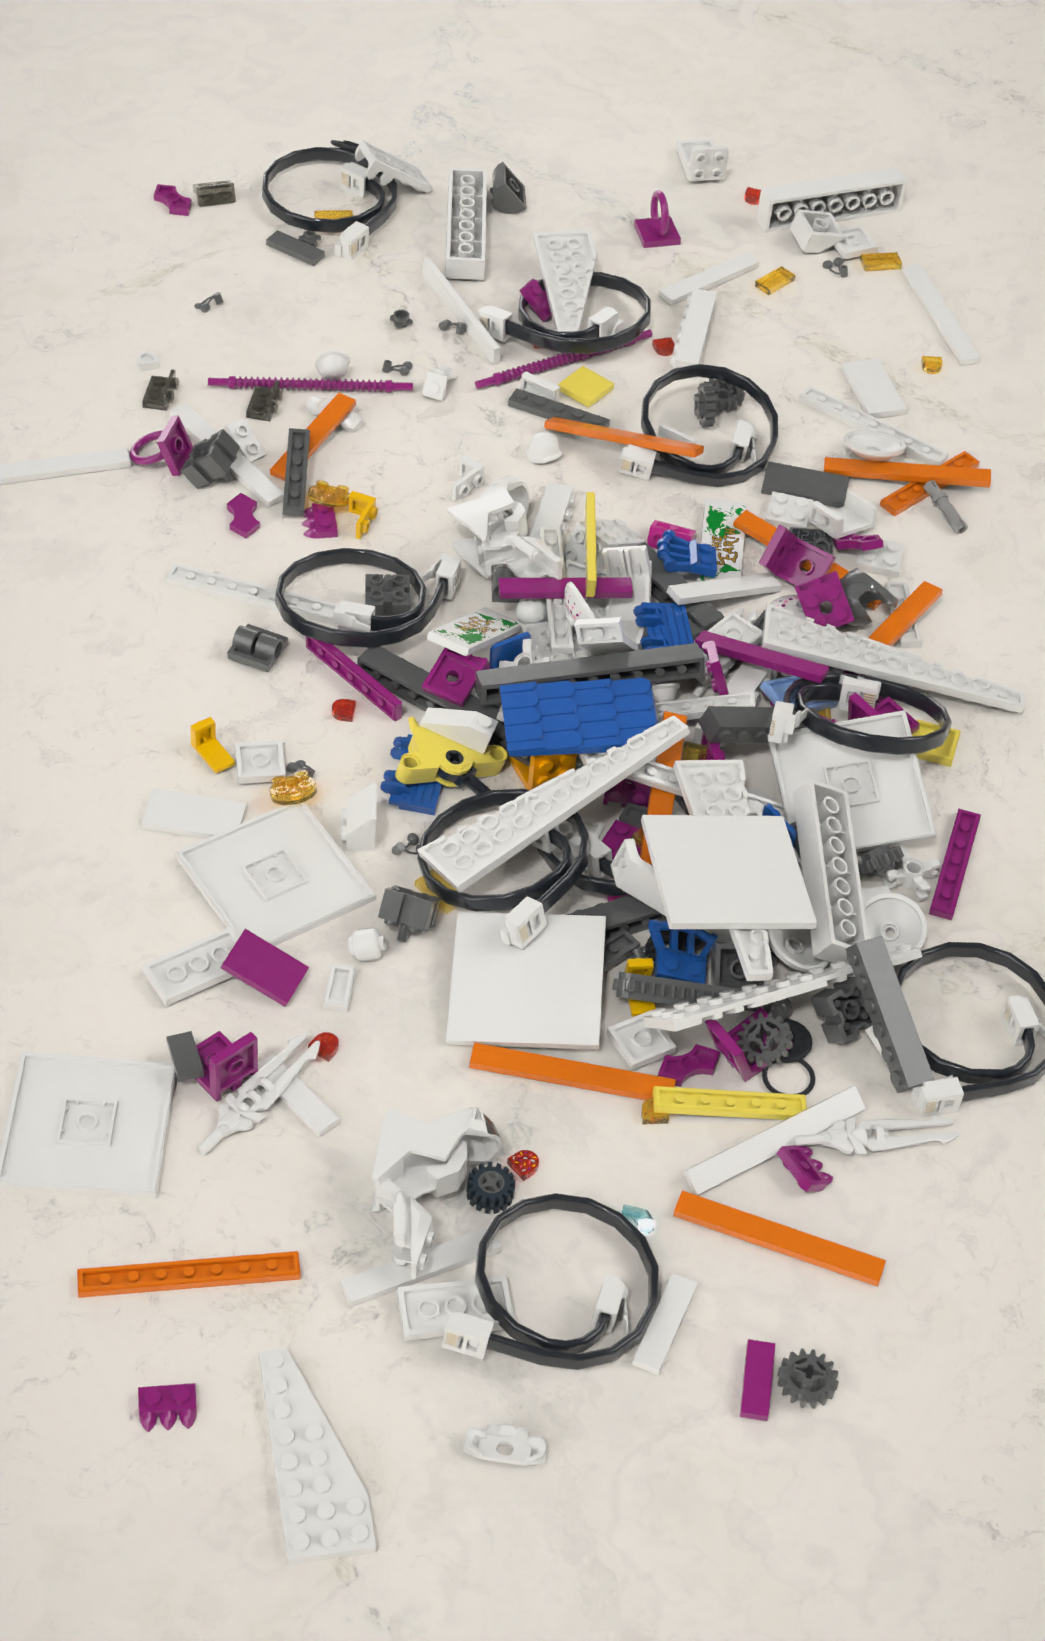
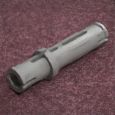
M935 480L928 481L923 488L931 497L932 504L938 507L956 534L965 532L968 525L949 502L948 495L942 492Z

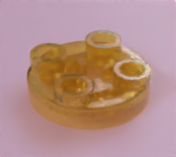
M319 480L316 481V485L308 490V498L314 503L328 507H345L349 505L350 494L349 487L330 486L328 482Z
M298 771L294 776L286 778L283 776L274 777L271 780L272 786L269 789L271 800L279 805L299 804L311 799L317 793L316 781L309 777L307 771Z

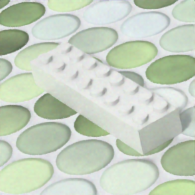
M449 167L445 278L484 280L486 169Z
M899 168L761 188L756 220L766 233L790 229L798 210L831 212L836 222L901 212L907 179Z
M809 779L796 789L792 795L803 880L817 921L816 928L810 929L813 957L832 963L836 961L848 963L845 949L857 942L869 939L848 792Z

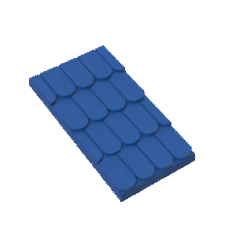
M610 678L573 683L570 681H559L541 684L527 682L499 685L507 751L510 757L606 753V750L614 746L616 748L622 747L627 744L629 738L641 734L659 723L652 684L649 679L645 678L612 681Z

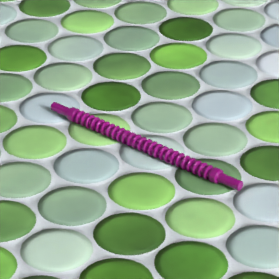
M650 329L643 331L639 337L618 348L621 349L622 347H627V345L631 346L636 341L650 338L653 335ZM608 351L591 354H557V356L547 357V359H542L541 361L537 360V362H532L531 364L527 363V365H522L521 367L517 366V368H512L511 370L507 369L501 373H493L491 377L475 381V386L479 389L493 384L501 385L503 382L507 383L508 380L513 381V378L515 380L518 377L522 378V374L525 371L533 374V372L537 374L538 371L543 372V369L547 371L548 368L553 369V366L557 368L558 365L563 366V363L567 365L568 362H577L578 359H587L588 356H597Z
M236 376L208 378V386H228L229 389H235L236 386L241 389L244 386L245 389L247 387L251 389L253 387L257 389L259 387H262V389L268 387L269 390L271 387H274L275 390L277 387H280V390L285 387L286 390L288 388H292V390L294 388L298 390L300 388H303V390L309 388L310 391L312 388H315L316 391L318 388L321 391L325 388L327 391L329 389H333V391L335 389L339 391L341 389H344V391L350 389L351 392L353 389H356L357 392L359 389L362 392L368 390V392L370 390H374V392L376 390L380 392L385 390L386 393H391L392 390L413 391V383L392 382V380H385V382L380 380L377 382L375 379L374 382H371L368 379V382H365L362 379L360 382L359 379H356V381H353V379L347 381V379L336 381L334 378L333 381H330L327 378V381H324L321 378L319 381L318 378H315V380H312V378L306 380V378L295 380L294 377H292V380H289L288 377L283 380L282 377L280 379H277V377H274V379H271V377L259 379L258 376L256 379H253V376L250 379L247 376L244 379L241 376L239 378H236Z

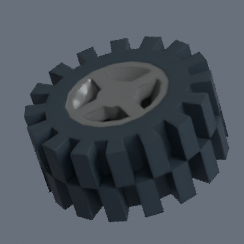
M488 1162L487 1167L484 1166V1163L479 1164V1169L476 1167L472 1169V1174L469 1173L466 1189L467 1200H470L472 1207L476 1205V1210L479 1212L484 1208L485 1214H489V1210H493V1213L497 1214L499 1208L503 1212L506 1210L507 1205L510 1206L512 1204L515 1180L513 1173H509V1169L506 1166L502 1170L500 1163L493 1167L492 1162Z

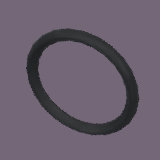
M801 1059L796 1062L802 1064L807 1069L810 1075V1083L804 1091L797 1094L806 1096L813 1089L816 1077L812 1067L805 1060ZM765 1067L762 1070V1079L766 1088L771 1093H782L769 1083L767 1077L769 1067Z

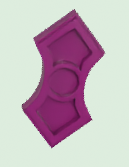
M157 184L154 192V201L165 204L169 208V214L189 216L192 205L191 198L181 196L176 191V186Z
M239 493L227 503V510L234 516L233 521L230 523V530L245 539L260 528V522L253 516L257 509V501Z
M853 533L838 539L833 538V544L837 550L859 549L866 551L884 547L883 540L878 534L856 535Z
M695 1044L693 1049L684 1055H665L657 1076L676 1079L675 1086L682 1087L688 1078L695 1075L706 1074L713 1076L720 1051Z

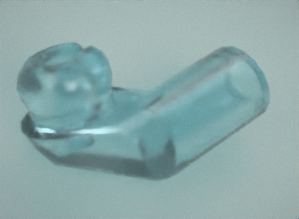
M623 1205L622 1214L627 1219L634 1220L642 1233L649 1234L654 1231L655 1221L648 1210Z

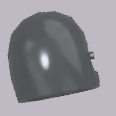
M858 568L848 572L840 579L855 621L847 623L850 626H863L873 622L864 609L872 601L880 600L893 608L897 607V599L876 580Z

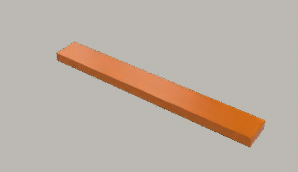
M557 417L546 420L544 428L626 445L631 444L693 458L704 452L703 445Z
M825 457L824 472L854 478L920 483L935 480L936 484L987 488L991 486V469Z
M748 510L740 514L733 523L734 527L768 546L777 529ZM809 561L801 565V567L808 571L812 566ZM834 562L828 574L838 571L841 579L850 571ZM875 600L866 606L875 610L882 602Z
M664 711L662 721L674 715L686 724L687 716ZM684 738L659 754L655 762L673 768L674 762L681 760ZM651 787L646 815H672L675 794ZM643 832L640 858L651 865L652 861Z
M475 1042L469 1062V1068L652 1102L654 1086L675 1087L676 1079Z
M683 1190L673 1213L674 1217L877 1287L886 1263L884 1259Z
M298 1251L77 1269L78 1298L301 1279Z

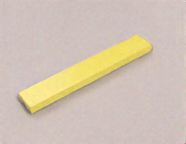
M586 492L585 501L586 597L595 596L597 583L594 492Z
M654 1086L652 1090L654 1113L786 1120L807 1109L806 1096L800 1094Z

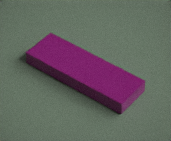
M752 1339L747 1341L739 1417L768 1421L775 1343Z

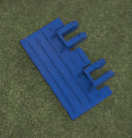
M641 602V605L634 607L633 613L636 616L635 622L637 626L647 628V636L640 640L643 650L694 643L685 604Z
M408 734L407 737L398 736L394 738L393 746L395 747L391 749L390 756L396 760H401L402 755L409 753L408 746L413 735ZM388 769L384 772L383 777L385 781L381 782L380 788L383 792L390 794L388 804L397 805L401 810L435 816L443 787L442 784L439 782L403 784L395 777L396 770Z

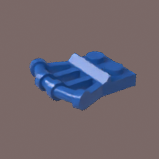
M666 530L662 535V539L657 541V557L663 561V567L667 572H690L715 578L717 572L716 547H712L709 544H698L696 539L690 542L677 537L672 530Z
M650 920L648 925L649 932L656 949L654 977L705 984L706 957L718 935L715 933L710 934L703 929H669L667 921ZM670 930L669 948L665 947L660 931ZM679 932L686 933L685 952L678 950ZM695 936L706 942L700 955L694 954Z

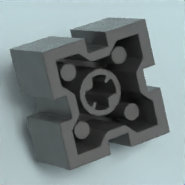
M222 429L213 434L210 439H204L194 445L189 454L190 459L186 460L181 472L197 489L205 485H211L219 477L223 478L226 482H230L233 479V476L229 473L230 466L237 459L236 454L240 446Z
M365 574V605L375 606V616H393L409 611L410 575L386 574L383 578V574Z
M394 885L391 888H385L378 918L384 919V923L387 925L398 927V924H401L397 940L406 942L409 931L422 933V931H427L435 926L442 898Z
M855 976L847 977L845 981L834 983V989H824L810 997L817 1016H823L825 1019V1023L821 1024L828 1043L845 1044L859 1036V1030H866L872 1026L870 1016L864 1008L861 991L856 986Z

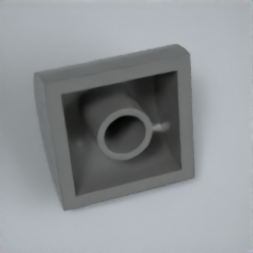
M501 162L495 167L492 174L493 187L490 188V192L493 198L490 200L491 204L495 209H499L507 214L520 213L526 210L525 186L507 165Z
M714 942L711 955L712 985L742 989V986L749 984L764 985V981L746 980L734 943Z

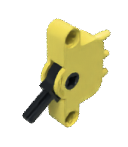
M414 717L408 719L413 736L408 746L409 753L402 755L395 772V777L399 782L403 784L439 782L447 787L458 786L459 788L466 785L476 795L491 790L477 777L496 776L501 772L508 756L507 751L503 747L488 745L485 753L481 754L419 726Z

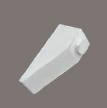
M428 707L419 726L484 754L498 721L477 711Z

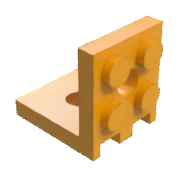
M577 754L531 756L529 767L508 755L509 762L527 790H532L572 768L575 770Z

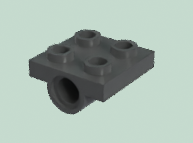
M251 624L246 626L240 625L234 633L232 646L227 652V658L269 672L288 645V637Z

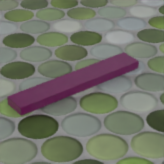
M597 577L594 597H586V578H563L560 580L556 578L498 579L499 599H562L565 596L566 584L570 581L575 585L583 598H632L633 589L631 577Z
M705 630L695 639V643L698 644L700 649H702L703 643L714 641L717 652L720 655L816 683H821L829 673V666Z
M306 636V648L393 721L396 722L401 719V700L333 644Z
M958 808L929 910L930 915L952 921L981 814Z

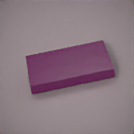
M245 928L220 968L286 1007L308 971L309 966Z

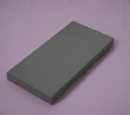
M768 461L761 493L772 495L774 491L814 500L813 502L819 501L826 506L841 508L844 507L850 476Z

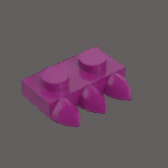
M532 278L519 291L544 322L552 315L546 291L542 290L539 286V280Z
M333 502L312 503V507L304 510L303 517L308 519L302 525L309 528L303 533L304 536L314 539L338 537Z
M782 1146L776 1154L782 1160L784 1167L795 1177L799 1187L805 1192L823 1191L833 1181V1176L820 1172L823 1167L822 1162L809 1158L813 1153L812 1149L806 1146Z
M196 1384L138 1387L139 1420L142 1427L147 1432H150L157 1422V1417H159L162 1426L170 1430L179 1415V1419L184 1427L190 1429L197 1416Z

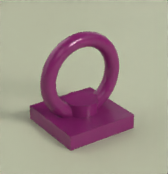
M656 190L651 197V218L634 219L635 230L643 248L680 245L681 237L671 216H669L666 196L661 190ZM658 201L661 207V217H658Z
M178 415L170 417L164 430L148 433L138 439L132 445L129 454L131 460L139 465L154 464L165 459L172 476H178L181 474V469L186 460L190 458L189 454L193 449V445ZM157 440L160 452L145 457L138 455L139 450L144 445Z

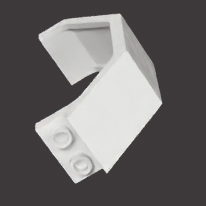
M647 545L603 548L602 556L606 576L631 577L633 597L606 598V618L576 620L574 626L578 645L595 656L642 650L640 640L647 635V628L637 626L633 609L641 605V602L651 603L652 560L649 561Z
M624 839L610 865L616 886L666 916L653 866L639 857L634 839Z

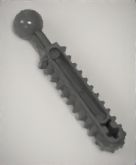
M626 972L619 973V979H614L612 990H617L616 997L673 1006L681 1002L697 1003L696 999L704 996L720 997L719 993L726 990L742 991V989ZM789 998L754 1008L744 1006V1010L753 1012L762 1007L767 1014L772 1013L774 1019L781 1016L783 1021L790 1016L792 1010Z

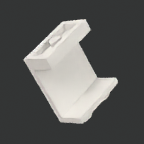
M849 490L846 494L845 506L831 510L819 501L811 502L809 522L834 539H838L874 527L877 507Z

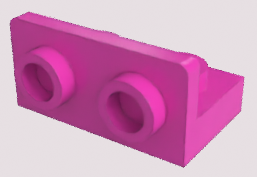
M655 520L650 525L647 544L657 549V541L662 539V535L666 530H672L677 537L690 542L694 540L696 530Z

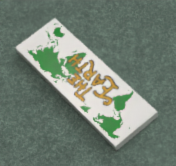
M705 498L701 544H709L712 547H716L717 572L715 578L698 574L697 582L741 576L745 533L734 527L733 523L740 514L747 510V503Z
M484 607L429 631L427 639L459 654L468 656L520 632L521 625H524V623Z

